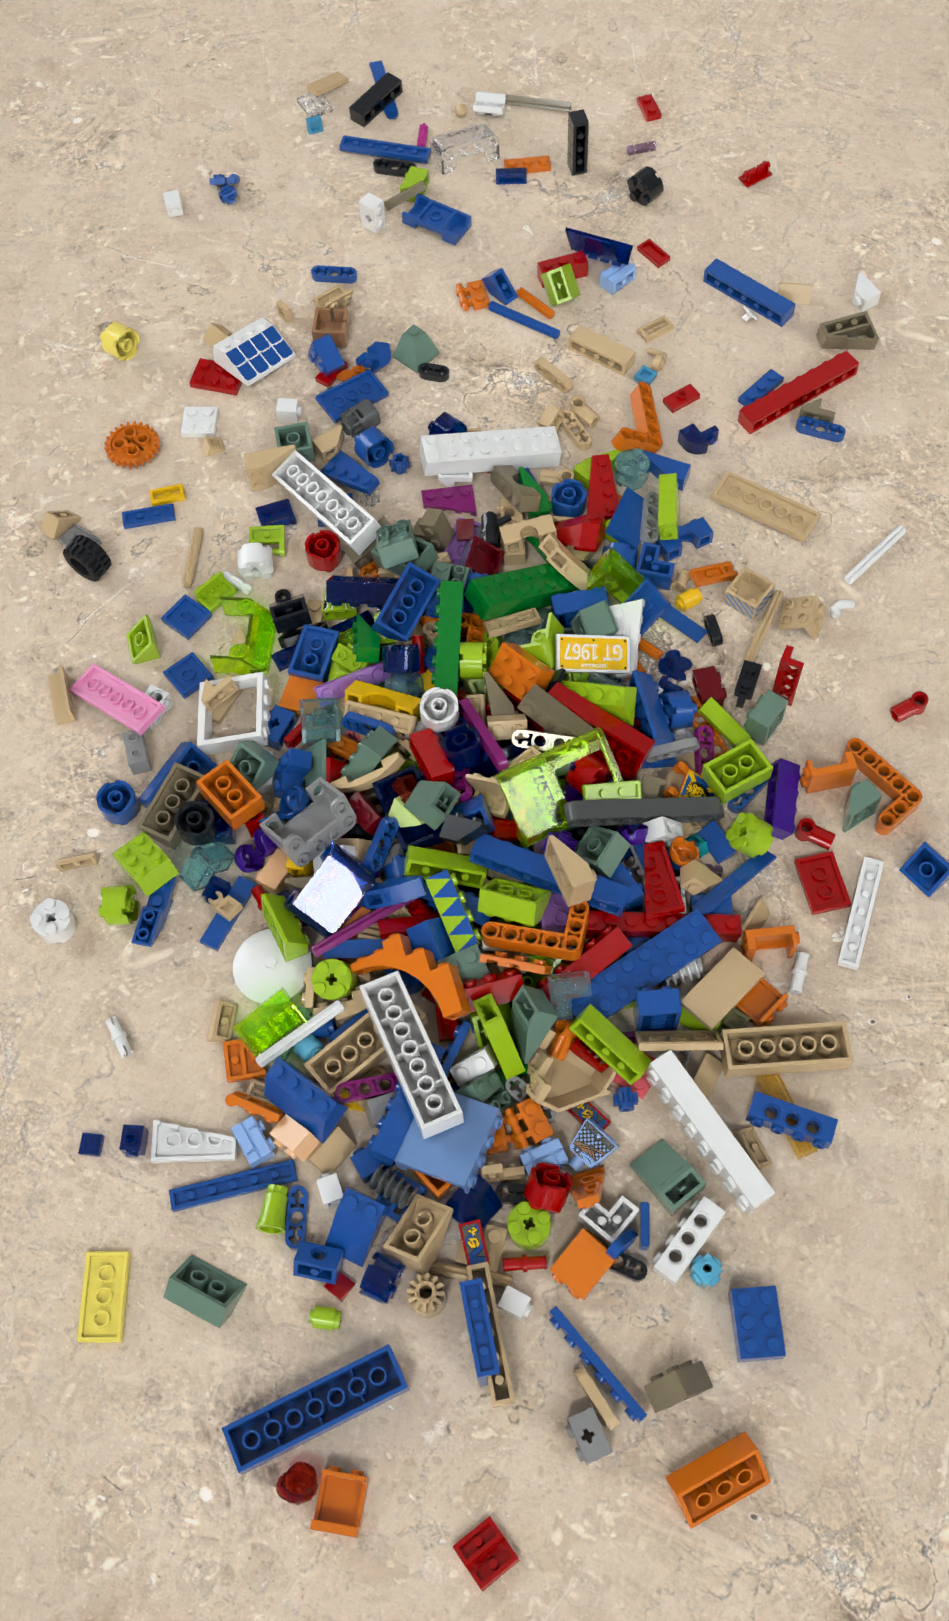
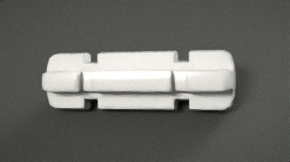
M224 571V578L236 589L242 590L246 595L252 592V585L245 583V581L232 575V573Z

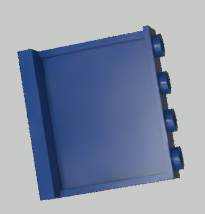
M482 1278L459 1282L477 1379L479 1386L483 1387L488 1385L487 1377L500 1374V1368Z

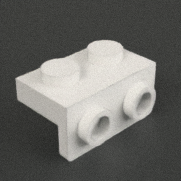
M477 91L473 111L480 115L491 113L493 116H500L505 111L506 94Z

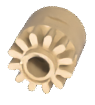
M429 1273L425 1275L418 1274L417 1278L410 1281L407 1296L412 1310L423 1318H432L439 1315L446 1306L447 1294L444 1284L438 1279V1276H433ZM427 1291L432 1292L429 1298H422L423 1293Z

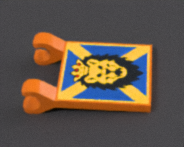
M682 761L673 767L675 773L684 775L679 791L670 786L663 792V796L666 798L716 797L702 776L689 769Z

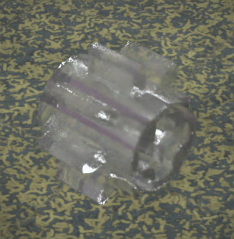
M374 490L370 495L360 492V503L364 502L365 507H375L376 503L380 502V490Z

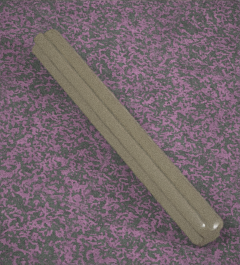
M506 94L505 104L564 112H570L572 107L570 102Z

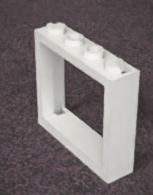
M263 672L231 677L239 690L257 687L256 732L212 739L213 711L209 712L201 701L205 682H200L197 747L205 755L233 751L236 749L239 741H255L260 746L268 745V735L270 734L268 721H270L268 705L271 704L269 696L271 686L269 678L267 679ZM223 679L211 680L209 682L214 687Z

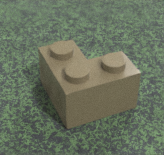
M427 508L423 517L418 519L413 528L415 537L432 543L435 549H447L455 534L443 510Z
M692 1360L666 1369V1375L659 1373L651 1377V1383L644 1386L655 1413L713 1388L703 1362L693 1363Z

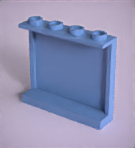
M454 1093L463 1112L464 1123L424 1139L414 1118L394 1161L399 1169L407 1171L410 1168L461 1187L468 1194L470 1189L476 1185L477 1173L485 1164V1155L488 1148L491 1149L494 1144V1135L496 1130L501 1128L503 1117L497 1107Z

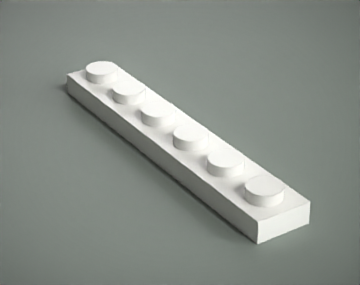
M868 857L863 859L837 963L839 966L856 971L859 968L883 869V861Z

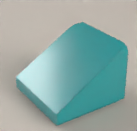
M697 834L685 839L689 842L694 841V845L699 849V858L709 853L707 842Z

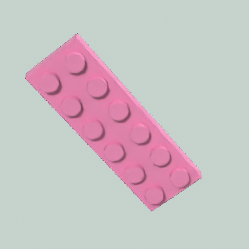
M94 663L69 688L72 694L140 736L166 709L162 703Z

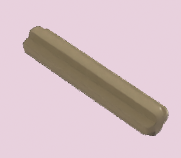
M420 181L384 202L385 208L391 210L426 190L425 183Z

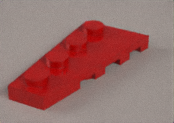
M609 454L592 455L587 515L598 514L605 516V519H611L619 502Z

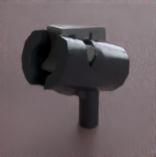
M488 511L481 516V525L477 527L478 537L500 548L499 527L512 520L510 515L507 514L498 519V515L494 512Z

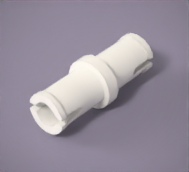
M797 952L795 965L791 970L792 980L789 992L802 994L804 978L808 974L806 968L810 955L805 952Z
M113 1016L112 1021L108 1018L105 1024L112 1035L111 1040L116 1044L121 1058L126 1057V1052L130 1056L133 1050L126 1038L128 1036L126 1031H123L117 1016Z

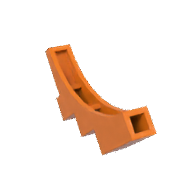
M400 933L389 935L388 939L382 941L383 948L375 950L370 956L360 957L356 959V962L350 964L351 972L359 975L387 969L401 970L411 974L430 990L439 1004L443 1017L446 1019L456 1020L471 1013L458 967L448 962L437 965L432 951L423 947L412 950L409 937Z

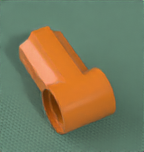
M560 1017L556 1021L554 1029L556 1035L548 1051L550 1056L565 1061L573 1040L579 1038L569 1029L574 1020Z

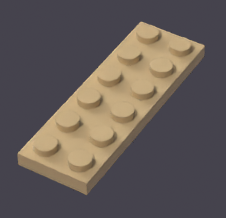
M730 471L726 472L711 494L712 500L804 543L822 514Z

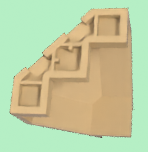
M551 1027L528 1062L527 1073L530 1074V1083L526 1084V1093L533 1101L559 1113L613 1093L608 1086L614 1080L617 1072L611 1067L601 1074L576 1056L570 1049L565 1061L548 1054L556 1035L555 1028ZM602 1060L599 1063L603 1065L605 1061Z

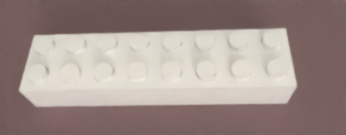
M555 426L423 435L420 437L419 445L425 476L493 471V466L513 465L515 469H519V467L524 469L559 466L562 455Z
M296 450L271 474L286 491L359 556L376 539V530H379L380 524Z
M393 972L359 986L362 999L423 1138H429L464 1123L460 1105L399 972Z
M671 1049L652 1061L646 1072L648 1083L652 1087L655 1086L657 1088L661 1101L665 1105L668 1104L670 1106L674 1119L677 1122L680 1121L685 1127L683 1130L690 1140L693 1139L698 1145L696 1149L703 1158L706 1157L708 1159L712 1172L716 1176L719 1175L721 1177L724 1189L729 1194L732 1193L736 1198L735 1203L737 1207L748 1215L767 1202L775 1194L774 1190Z

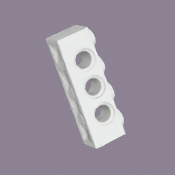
M705 1196L701 1201L696 1199L690 1208L692 1214L689 1218L684 1216L677 1226L680 1229L677 1235L671 1234L665 1243L667 1249L664 1253L659 1251L652 1261L655 1264L653 1271L672 1286L676 1285L726 1213ZM700 1217L705 1221L706 1225L698 1227L694 1223V1219ZM682 1236H691L693 1243L690 1245L683 1243ZM672 1252L678 1253L681 1261L677 1263L672 1262L669 1254Z

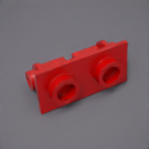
M763 161L757 165V168L753 167L744 171L738 179L747 188L772 175L769 171L770 162Z

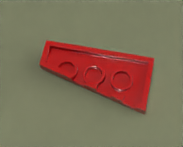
M664 841L644 844L645 920L685 912V906Z

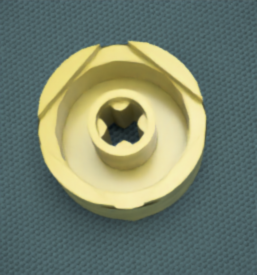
M114 321L100 335L104 351L119 360L128 361L137 353V343H140L139 335L136 331L122 323Z

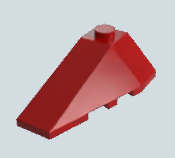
M590 514L554 523L557 539L565 547L567 545L574 546V550L596 552L606 536L605 516Z

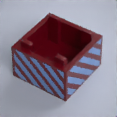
M473 536L465 543L458 565L470 567L469 573L498 574L505 551L477 536Z

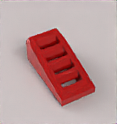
M577 1038L571 1044L569 1049L601 1074L610 1067L606 1062L601 1065L599 1062L603 1059L600 1057L595 1059L596 1053L580 1038Z

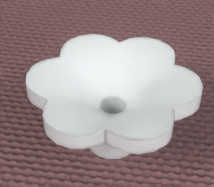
M745 305L743 306L746 313L742 318L746 322L750 318L758 319Z

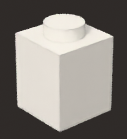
M178 190L163 193L169 218L184 215Z
M278 398L276 407L278 422L298 423L299 416H302V406H299L298 399Z
M328 1172L321 1175L320 1179H317L316 1182L323 1205L326 1209L339 1205L344 1193L337 1173Z
M507 1285L497 1307L504 1313L522 1321L524 1316L528 1318L533 1305L530 1304L531 1297Z

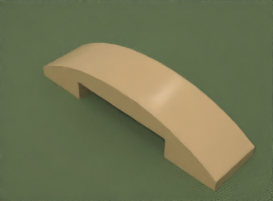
M397 752L381 760L382 768L353 781L344 776L329 784L342 793L368 790L386 781L396 773L405 762V759Z

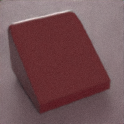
M474 519L456 520L457 541H469L474 536Z

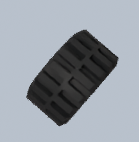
M77 535L63 550L67 563L79 575L94 582L98 581L112 565L105 550L95 541L83 535Z

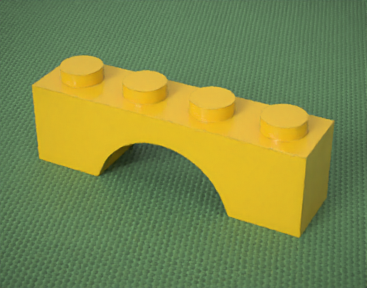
M355 680L345 690V705L346 700H351L417 716V720L420 718L421 698Z

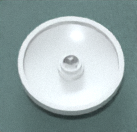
M270 929L259 931L246 939L235 955L233 962L235 983L241 993L256 1004L263 1006L286 1004L297 998L306 987L303 984V974L307 972V967H313L311 952L308 948V954L285 962Z

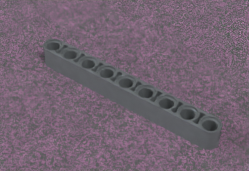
M719 797L571 801L563 806L567 824L570 827L638 825L661 816L681 823L711 822L713 820H721L725 816Z

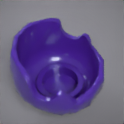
M640 824L637 829L633 828L632 825H628L625 828L617 827L616 832L630 846H637L645 841L649 828L644 824Z
M261 827L256 829L253 835L256 845L255 850L262 853L259 858L272 855L278 846L263 832Z
M252 844L240 845L234 854L236 866L245 873H253L263 867V858H259L262 853L253 850Z

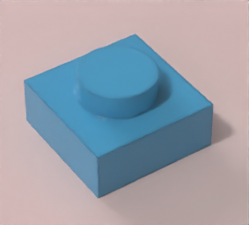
M320 115L306 118L309 135L323 132Z
M643 365L634 375V381L638 383L645 382L650 385L656 379L657 372Z

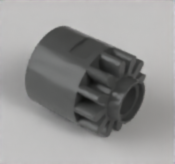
M363 399L340 415L343 431L348 436L351 435L352 438L381 423L378 411L368 399Z

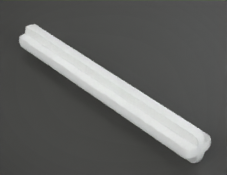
M902 525L896 527L845 575L844 581L849 585L852 584L905 534L906 528Z
M339 1000L335 1001L257 1056V1064L261 1068L265 1067L344 1011L343 1004Z

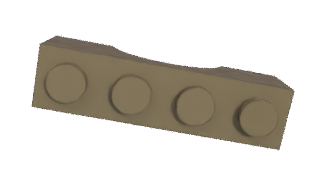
M513 465L493 466V472L490 475L492 484L518 512H538L541 495L535 488L517 483L519 472Z

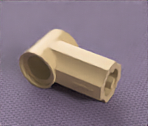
M579 395L572 397L570 411L589 428L595 427L600 421V416L586 404L584 397Z
M568 468L561 471L543 469L540 474L541 485L554 486L558 482H564L565 479H574V472Z

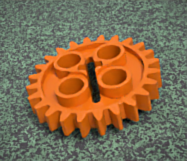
M136 421L132 425L127 422V426L120 424L121 428L114 427L115 432L110 431L111 436H106L107 441L104 442L106 446L104 448L107 457L117 467L121 465L122 469L126 465L129 469L134 465L138 469L139 464L144 467V462L150 463L149 459H155L154 454L159 453L160 440L157 432L154 431L153 427H149V424L143 425V422H140L138 425Z

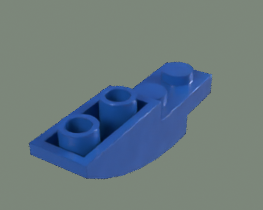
M422 875L389 878L384 883L350 886L347 889L353 907L365 906L367 910L400 904L428 893Z
M173 877L149 896L147 905L142 908L131 941L132 944L152 947L156 941L173 902L171 897L177 882L176 877Z

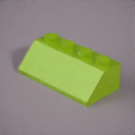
M573 680L561 681L560 684L624 723L634 726L637 687Z

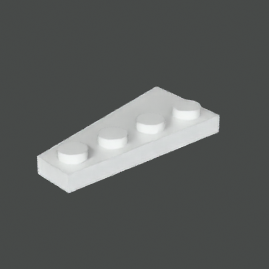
M153 1120L152 1163L236 1161L237 1139L235 1137L212 1132L208 1133L199 1129H190L176 1124H167Z

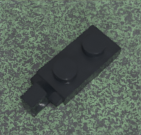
M744 660L734 691V696L738 697L736 707L743 709L745 700L752 699L761 672V664Z

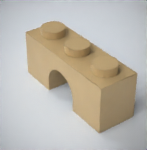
M551 514L499 527L505 554L523 550L522 540L529 536L537 538L539 544L542 543L549 533H552L557 538Z

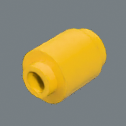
M696 587L690 588L676 596L675 605L678 610L686 612L700 604V601L703 600L702 593Z

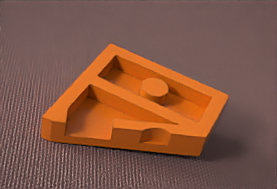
M243 1038L223 1042L228 1083L266 1077V1070L257 1064L256 1056Z

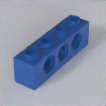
M757 1091L752 1096L745 1119L755 1127L761 1128L764 1126L775 1134H786L795 1141L812 1143V1146L818 1149H828L830 1147L838 1119ZM772 1111L775 1114V1118H768L765 1112ZM786 1118H792L796 1125H789L786 1122ZM807 1125L814 1126L817 1132H809L807 1130Z

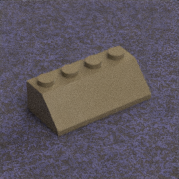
M536 684L533 685L517 706L520 711L549 733L581 737L588 743L597 731ZM558 738L561 742L565 744V741L563 739ZM568 739V747L577 748V752H580L585 747L581 745L580 741L577 744H571L572 740Z
M175 762L138 823L137 828L159 843L176 849L182 838L174 822L175 814L180 807L182 808L189 801L204 802L205 798L200 793L196 783L204 775Z

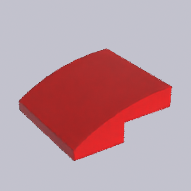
M490 1516L452 1546L482 1592L520 1561Z

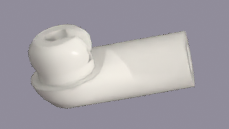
M838 600L829 609L831 617L838 618L841 615L840 611L842 609H853L855 602L854 600Z

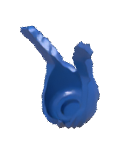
M296 785L294 789H285L284 792L287 793L281 797L279 814L277 816L280 821L292 819L309 806L311 798L306 789ZM268 817L262 818L259 822L262 823Z

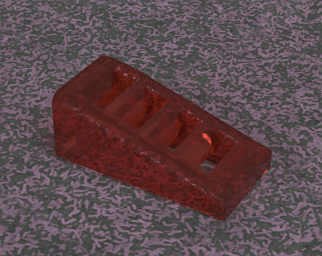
M409 774L396 778L392 783V787L406 803L411 795L409 791L412 793L418 783L414 776Z

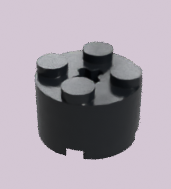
M646 166L627 180L630 199L634 202L637 201L643 206H647L660 196L664 189L662 179L655 175L657 172L653 168Z
M189 801L185 806L180 807L175 814L174 822L185 843L192 846H201L204 844L208 845L213 841L218 830V824L213 811L205 802Z

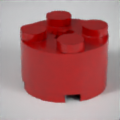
M319 530V533L310 534L305 541L309 566L315 570L329 573L342 560L340 541L335 533L329 530Z
M586 752L574 763L576 765L574 771L569 770L566 782L583 796L582 785L606 783L607 779L605 777L611 768L594 754Z
M537 1163L536 1167L533 1166L531 1168L524 1188V1195L529 1201V1206L535 1210L544 1209L560 1213L573 1184L571 1175L567 1171L565 1174L559 1171L560 1167L555 1164Z

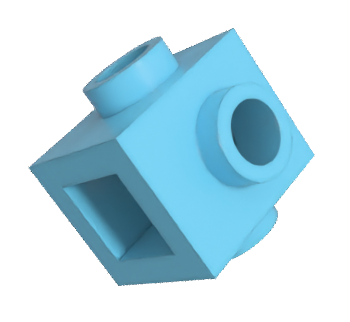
M707 1253L703 1257L700 1254L691 1262L693 1266L689 1271L691 1273L690 1277L697 1286L700 1285L705 1289L709 1285L712 1288L721 1280L719 1276L723 1272L721 1269L722 1264L715 1256L711 1257ZM706 1265L711 1272H705L703 1266Z

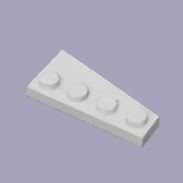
M644 599L609 606L618 628V632L614 636H630V674H616L618 679L630 677L632 671L637 670L638 644L641 638L640 628L643 622V607L645 606Z

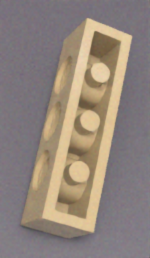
M500 498V505H497L498 516L503 517L509 514L512 519L502 526L523 521L522 512H518L506 498ZM524 539L522 540L523 550L510 554L504 553V566L526 564Z

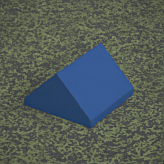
M926 841L899 870L928 897L949 880V862Z
M441 917L426 920L406 929L413 950L421 947L430 950L434 954L435 961L456 953Z

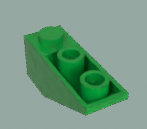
M357 615V621L353 622L352 627L353 654H356V662L378 663L380 637L360 615Z

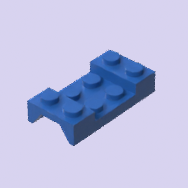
M417 194L415 204L408 213L404 211L401 213L402 223L415 229L419 225L442 235L443 241L452 245H456L472 226L470 215L421 194Z

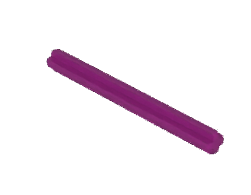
M415 899L375 909L311 947L313 954L316 957L324 954L377 923V920H382Z

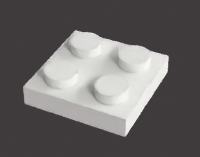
M185 407L181 428L182 437H215L219 414L218 407Z

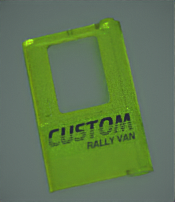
M600 727L594 728L494 775L518 827V830H516L518 840L524 848L545 839L548 832H559L570 827L567 824L563 808L567 802L555 775L557 769L597 750H601L614 782L624 781L606 736Z

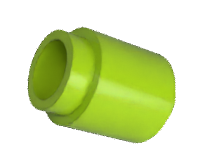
M316 1305L315 1310L310 1309L308 1323H312V1328L329 1331L339 1329L342 1311H338L337 1308Z

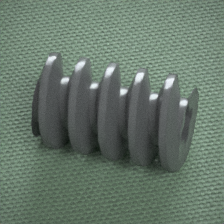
M381 1164L374 1172L369 1187L371 1190L377 1188V1194L381 1195L384 1193V1199L391 1198V1204L398 1202L397 1207L403 1209L414 1199L418 1192V1187L411 1191V1182L404 1186L405 1178L397 1181L398 1173L389 1176L391 1169L388 1168L382 1171L384 1164Z

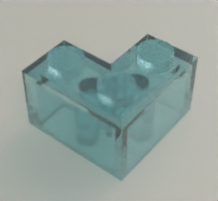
M221 841L196 846L191 850L190 857L183 865V870L179 877L193 892L206 889L214 874L228 871L234 860V854Z
M581 971L547 975L549 1002L558 1014L556 1021L573 1019L571 998L592 996L589 972Z

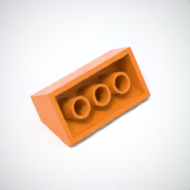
M745 1431L665 1477L671 1493L690 1529L771 1483L760 1452Z

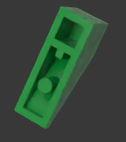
M519 467L520 484L535 488L541 495L538 512H527L528 520L550 514L553 508L552 502L548 501L547 494L523 467Z

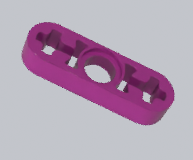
M706 725L697 727L693 734L698 739L700 749L694 752L695 772L700 776L704 765L701 762H709L714 759L713 731ZM701 732L706 733V737L701 736ZM702 748L708 752L706 759L700 754Z

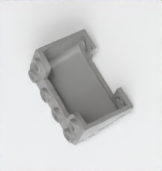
M321 777L305 788L313 803L285 825L282 824L276 813H273L259 824L263 832L298 867L307 865L352 829L357 821L356 814L346 796ZM317 786H321V792L314 795V789ZM275 821L276 827L271 830L268 825Z

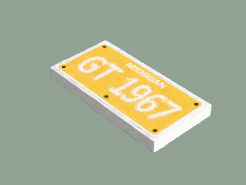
M555 635L556 670L563 668L566 670V673L630 674V636Z

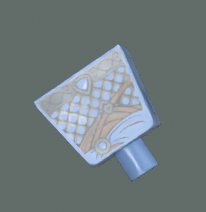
M587 1118L569 1146L570 1150L576 1155L568 1164L577 1172L584 1164L589 1168H595L621 1146L591 1118Z

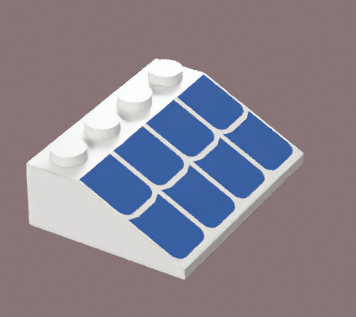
M263 317L213 345L214 362L247 386H250L296 357L294 351L274 325Z

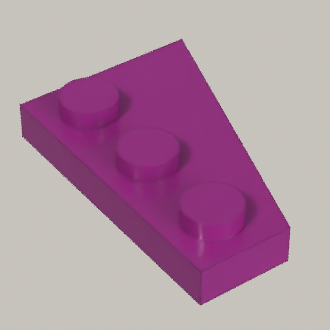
M473 485L421 490L423 509L451 510L457 514L464 512L471 513V516H477Z

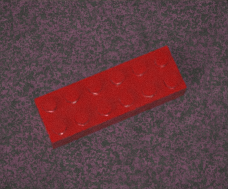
M557 682L548 694L597 730L588 742L587 751L631 779H634L643 768L656 741Z

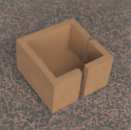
M316 307L312 327L313 341L330 334L336 347H346L350 326L348 308H333L335 322H332L330 308Z

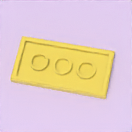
M130 1251L86 1252L77 1335L78 1343H123Z

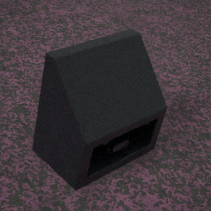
M304 594L269 604L272 620L278 634L302 627L304 624H312Z

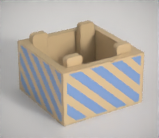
M745 566L725 590L723 603L754 620L773 596L775 583Z

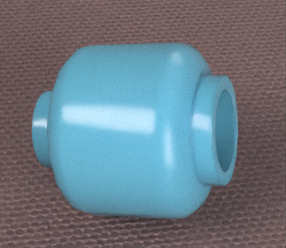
M310 1034L294 1045L293 1051L298 1058L306 1063L320 1052L324 1045L314 1035Z

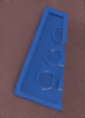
M341 450L320 471L329 480L368 495L380 484L377 477Z

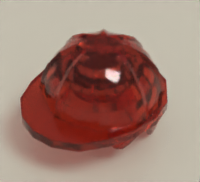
M295 1462L277 1481L276 1492L278 1496L289 1504L297 1506L309 1502L317 1493L319 1487L315 1468L306 1462Z

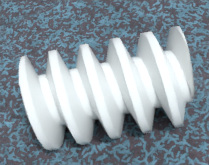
M699 957L663 981L665 985L669 986L671 980L674 985H677L679 978L682 983H685V977L693 981V975H696L698 980L701 979V973L703 972L701 958Z

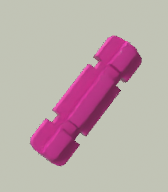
M426 123L419 126L417 146L426 147L428 134Z

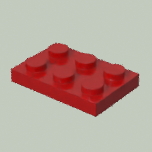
M200 358L189 384L192 388L237 396L242 382L214 362V360Z
M833 851L794 860V865L812 915L851 906V901Z

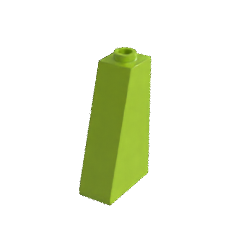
M677 473L659 475L658 506L660 540L678 539L680 497Z
M490 993L472 1001L506 1079L508 1080L525 1072L526 1070L492 994Z

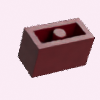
M715 666L693 670L691 680L701 705L712 697L720 706H723L727 694L725 688L721 686V675L719 672H716Z
M356 791L348 799V802L356 814L357 822L365 831L375 835L378 825L384 816L368 797Z

